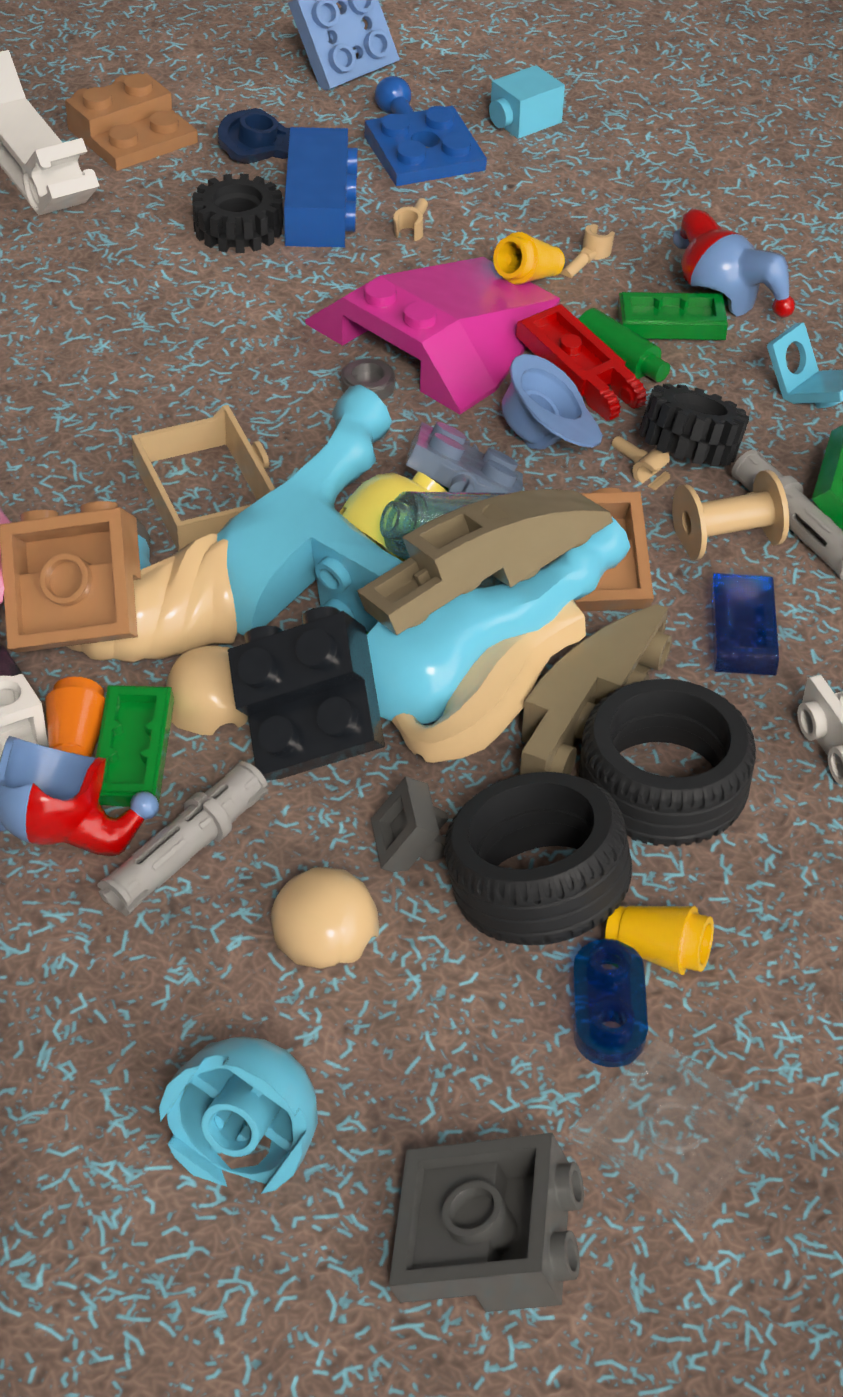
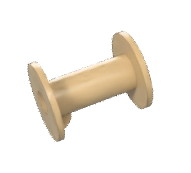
M771 470L760 471L755 477L753 492L745 495L701 502L694 488L688 484L678 486L674 492L672 514L675 533L692 561L699 560L704 556L707 537L761 527L772 545H780L787 538L789 531L787 497L780 479Z

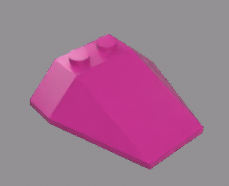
M485 257L380 275L305 319V324L342 346L369 330L421 360L420 392L460 415L494 393L509 374L513 359L522 355L527 347L515 336L517 322L557 306L560 298L531 282L522 284L510 283L498 274L494 267V262Z

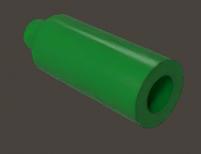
M596 308L588 309L581 315L579 320L626 362L625 366L636 375L637 379L647 375L656 382H662L668 376L670 364L661 359L662 353L658 346Z

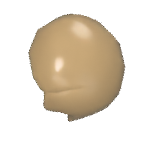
M197 647L183 653L175 661L167 677L165 687H172L174 706L171 722L177 728L199 735H213L224 724L234 723L237 727H241L247 723L248 716L235 707L228 656L229 647Z
M315 867L294 876L281 889L271 910L275 942L278 948L298 965L323 969L335 966L338 963H353L361 958L370 939L379 935L378 911L367 886L344 869Z

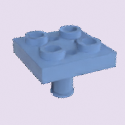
M293 0L288 2L316 80L322 89H331L400 60L379 0ZM362 18H364L367 21V30L364 29L365 23L361 21Z

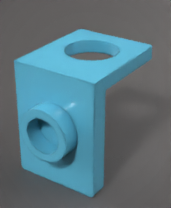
M804 322L794 324L767 344L783 399L793 404L814 403L817 408H827L843 402V370L819 371ZM792 342L798 347L800 353V364L795 373L790 372L786 364V351Z

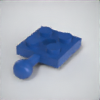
M389 76L378 83L375 89V101L382 111L389 114L382 118L365 120L364 137L396 186L486 170V156L453 105L447 107L434 106L428 110L414 112L410 106L411 89L404 79L397 76Z

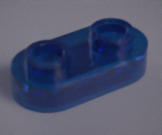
M612 939L592 941L583 946L574 959L572 974L574 1041L579 1052L589 1061L605 1067H621L634 1062L640 1057L646 1044L648 1017L644 963L634 948L620 941ZM601 965H613L617 969H606ZM615 1022L621 1026L617 1028H611L604 1025L603 1023Z

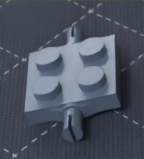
M423 422L421 423L411 442L406 465L449 489V498L453 503H455L456 499H459L458 506H466L472 501L478 502L494 496L523 491V474L516 470L518 463L511 457L492 448H488L485 454L480 452L475 443L473 446H470L471 441H466L467 437L462 432L445 423L436 422L434 428Z

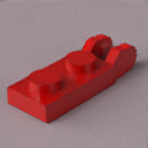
M562 304L517 322L515 336L535 355L552 362L564 371L574 382L581 396L585 397L587 405L606 421L619 417L621 406L618 398L632 409L646 405V396H648L643 383L640 382V379H637L636 375L625 366L626 362Z

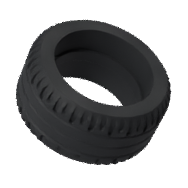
M651 679L634 682L606 695L591 711L583 730L579 777L597 784L612 796L623 815L627 836L632 837V840L637 841L638 839L642 843L647 844L649 842L656 846L664 844L667 847L670 845H675V847L681 846V844L687 846L693 842L701 843L703 839L709 840L713 835L718 836L721 831L727 830L739 817L746 805L756 759L754 735L742 713L732 703L728 702L726 698L710 689L691 682L675 679ZM643 743H672L695 751L709 761L714 768L689 777H665L639 769L628 762L620 753L627 748Z
M534 772L501 780L483 789L466 802L453 817L446 832L444 855L457 905L466 920L474 928L498 941L517 945H548L575 938L595 928L612 915L615 909L621 905V901L624 900L629 890L632 877V859L623 815L609 793L597 784L578 776L559 772ZM562 846L577 849L571 855L558 862L538 868L509 869L498 866L513 856L535 848Z

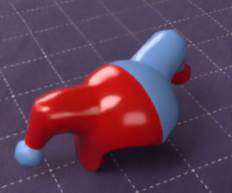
M692 208L683 215L681 228L673 233V243L680 249H686L681 259L686 282L691 286H702L723 292L728 297L729 311L736 317L744 315L753 308L760 283H763L771 290L775 297L772 305L773 312L782 318L792 315L795 309V301L789 296L788 265L783 255L771 251L756 250L744 236L734 231L722 229L705 211Z
M9 736L5 742L0 757V832L8 830L12 835L25 842L37 845H54L63 842L97 855H120L130 844L144 820L151 819L157 815L159 803L153 794L146 791L137 792L130 801L129 810L117 818L109 817L99 803L106 758H94L69 753Z

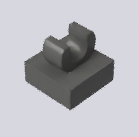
M405 776L371 818L381 869L390 872L408 871L419 857L429 862L445 857L444 846L446 836L439 835V830L447 822L448 815L443 810L433 806L428 783Z

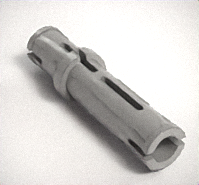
M752 449L741 455L732 468L733 478L740 481L750 492H753L756 475L764 470L773 471L780 479L787 497L789 529L843 580V530L803 494L801 483L792 476H783L764 458L760 451Z
M240 761L224 778L205 793L196 792L184 803V811L175 820L160 830L133 853L127 861L97 884V887L101 889L98 892L103 901L127 917L148 895L165 883L203 847L205 848L213 840L220 842L232 831V823L236 818L268 793V789L265 788L268 784L263 774L251 763Z

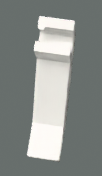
M9 50L1 51L0 167L38 215L86 203L98 189L99 183L92 169H86L81 172L78 159L80 155L87 152L83 138L64 143L58 138L26 99Z

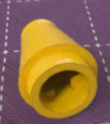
M515 232L503 238L497 244L494 250L493 262L496 271L505 280L512 284H522L560 274L564 267L565 258L560 248L523 232Z
M619 906L607 919L605 941L608 946L617 947L624 952L680 975H684L686 969L702 972L706 967L711 952L714 922L711 916L699 914L696 906Z

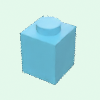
M537 65L492 80L491 103L489 105L490 119L496 127L504 128L518 139L562 123L565 85Z

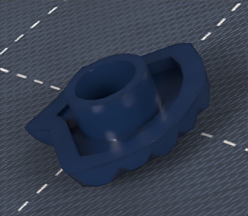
M253 108L228 114L221 121L218 128V143L232 160L249 164L271 157L288 158L290 128L284 127L273 116L262 109Z

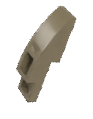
M527 490L490 497L462 506L404 535L402 539L410 558L360 588L357 592L365 611L395 635H398L408 628L423 623L431 613L459 595L473 591L484 579L491 575L510 588L520 581L532 578L542 567L570 549L585 544L593 534L613 522L611 513L575 490Z
M655 604L603 627L570 650L540 679L524 701L521 741L527 744L522 750L520 775L534 772L571 774L577 755V748L575 746L579 740H582L584 726L596 704H599L602 698H605L606 695L618 688H623V686L634 682L649 680V674L647 673L650 668L658 671L663 668L672 645V636L665 634L667 607Z

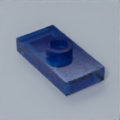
M713 573L711 605L714 672L776 676L779 665V647L773 577Z

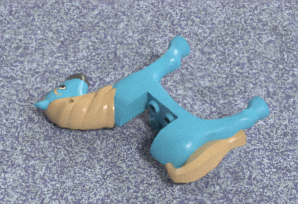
M362 385L349 386L338 399L332 411L336 429L328 443L289 480L231 518L218 534L210 533L201 537L175 554L151 565L149 562L151 537L136 517L141 579L134 580L138 637L66 646L71 650L85 653L93 660L115 659L135 663L142 659L160 660L180 655L191 649L213 643L233 644L235 643L237 633L244 635L253 628L266 626L317 579L320 607H335L340 612H346L365 626L366 631L369 632L367 639L380 717L392 721L401 733L407 747L414 755H421L425 762L435 763L462 759L489 746L524 708V701L532 692L540 673L549 659L563 648L580 642L586 636L585 614L579 609L575 600L590 594L596 589L604 572L615 568L626 557L630 549V543L626 531L612 517L613 522L593 534L585 544L565 552L542 567L532 578L520 581L511 588L504 583L477 587L471 592L459 595L437 609L423 623L395 635L365 611L357 590L403 561L384 551L334 507L339 493L370 469L376 462L373 443L379 441L389 431L392 422L387 406L375 392ZM435 722V723L432 724V725H425V726L422 725V724H429V723Z

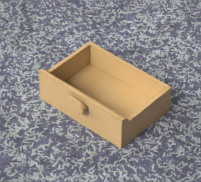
M229 405L222 406L211 418L131 436L134 464L178 551L210 533L218 534L231 518L241 513L250 505L181 521L151 462L227 445L257 500L275 489L265 471V468H269V459L260 441L253 442L251 446Z

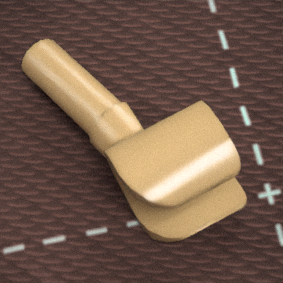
M420 198L414 207H403L394 213V235L396 238H398L400 230L405 228L414 229V241L423 237V214L428 207L426 199Z
M591 224L586 226L582 250L561 271V274L572 278L593 259L600 260L609 257L612 251L615 232L611 231L608 235H597L598 225Z
M616 436L611 444L620 453L634 461L633 477L641 483H644L654 474L661 471V468L670 461L668 452L663 453L654 448L648 453L621 436ZM663 472L648 487L657 490L670 479L669 472Z

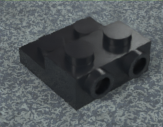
M324 606L310 609L302 614V625L284 631L276 626L253 628L244 634L245 644L228 649L235 707L248 716L255 767L263 774L266 781L283 779L385 747L366 627L346 612H340L335 607Z

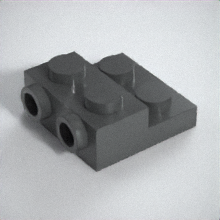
M553 1133L407 1150L389 1287L399 1302L476 1296L485 1312L562 1305L563 1281L576 1280L580 1268L576 1238L572 1231H567L568 1211L581 1210L584 1202L583 1180L577 1163L568 1162Z

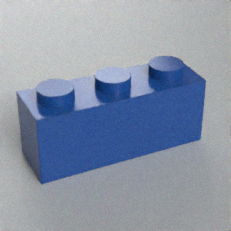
M290 127L284 202L285 246L345 247L346 232H355L358 148H348V128Z

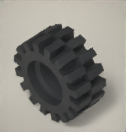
M232 174L223 175V181H219L215 177L208 180V186L200 184L197 187V192L193 193L194 232H196L197 239L199 241L204 240L205 246L209 248L218 244L219 251L227 253L229 247H235L236 253H245L244 247L250 246L254 252L261 250V243L269 247L274 243V237L280 238L282 235V193L280 190H276V185L273 182L265 184L264 178L256 176L252 181L249 180V174H240V179H233Z
M671 384L654 386L639 429V434L641 437H645L644 441L646 443L657 445L656 449L663 453L669 451L674 453L673 457L683 460L686 457L691 459L692 463L702 465L703 461L710 466L716 467L719 466V463L724 466L730 465L731 462L734 463L749 421V416L746 415L747 412L744 409L736 408L737 404L732 401H722V396L717 394H705V390L699 388L689 390L686 385L677 384V387Z

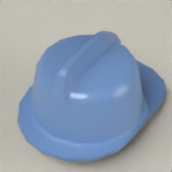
M522 354L515 357L510 366L511 383L502 399L501 407L507 424L523 439L525 444L534 450L546 449L562 439L582 447L593 448L600 445L603 436L600 428L586 408L576 385L566 373L552 362L537 355Z

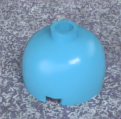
M244 1036L229 1038L206 1045L177 1071L167 1084L159 1106L160 1122L167 1114L168 1126L173 1133L172 1138L167 1144L174 1158L193 1176L227 1187L222 1170L267 1184L261 1194L275 1191L295 1174L305 1158L318 1124L315 1090L304 1067L287 1050L265 1039ZM264 1135L271 1140L269 1153L255 1166L231 1169L218 1155L222 1153L232 1157L246 1156L254 1151Z

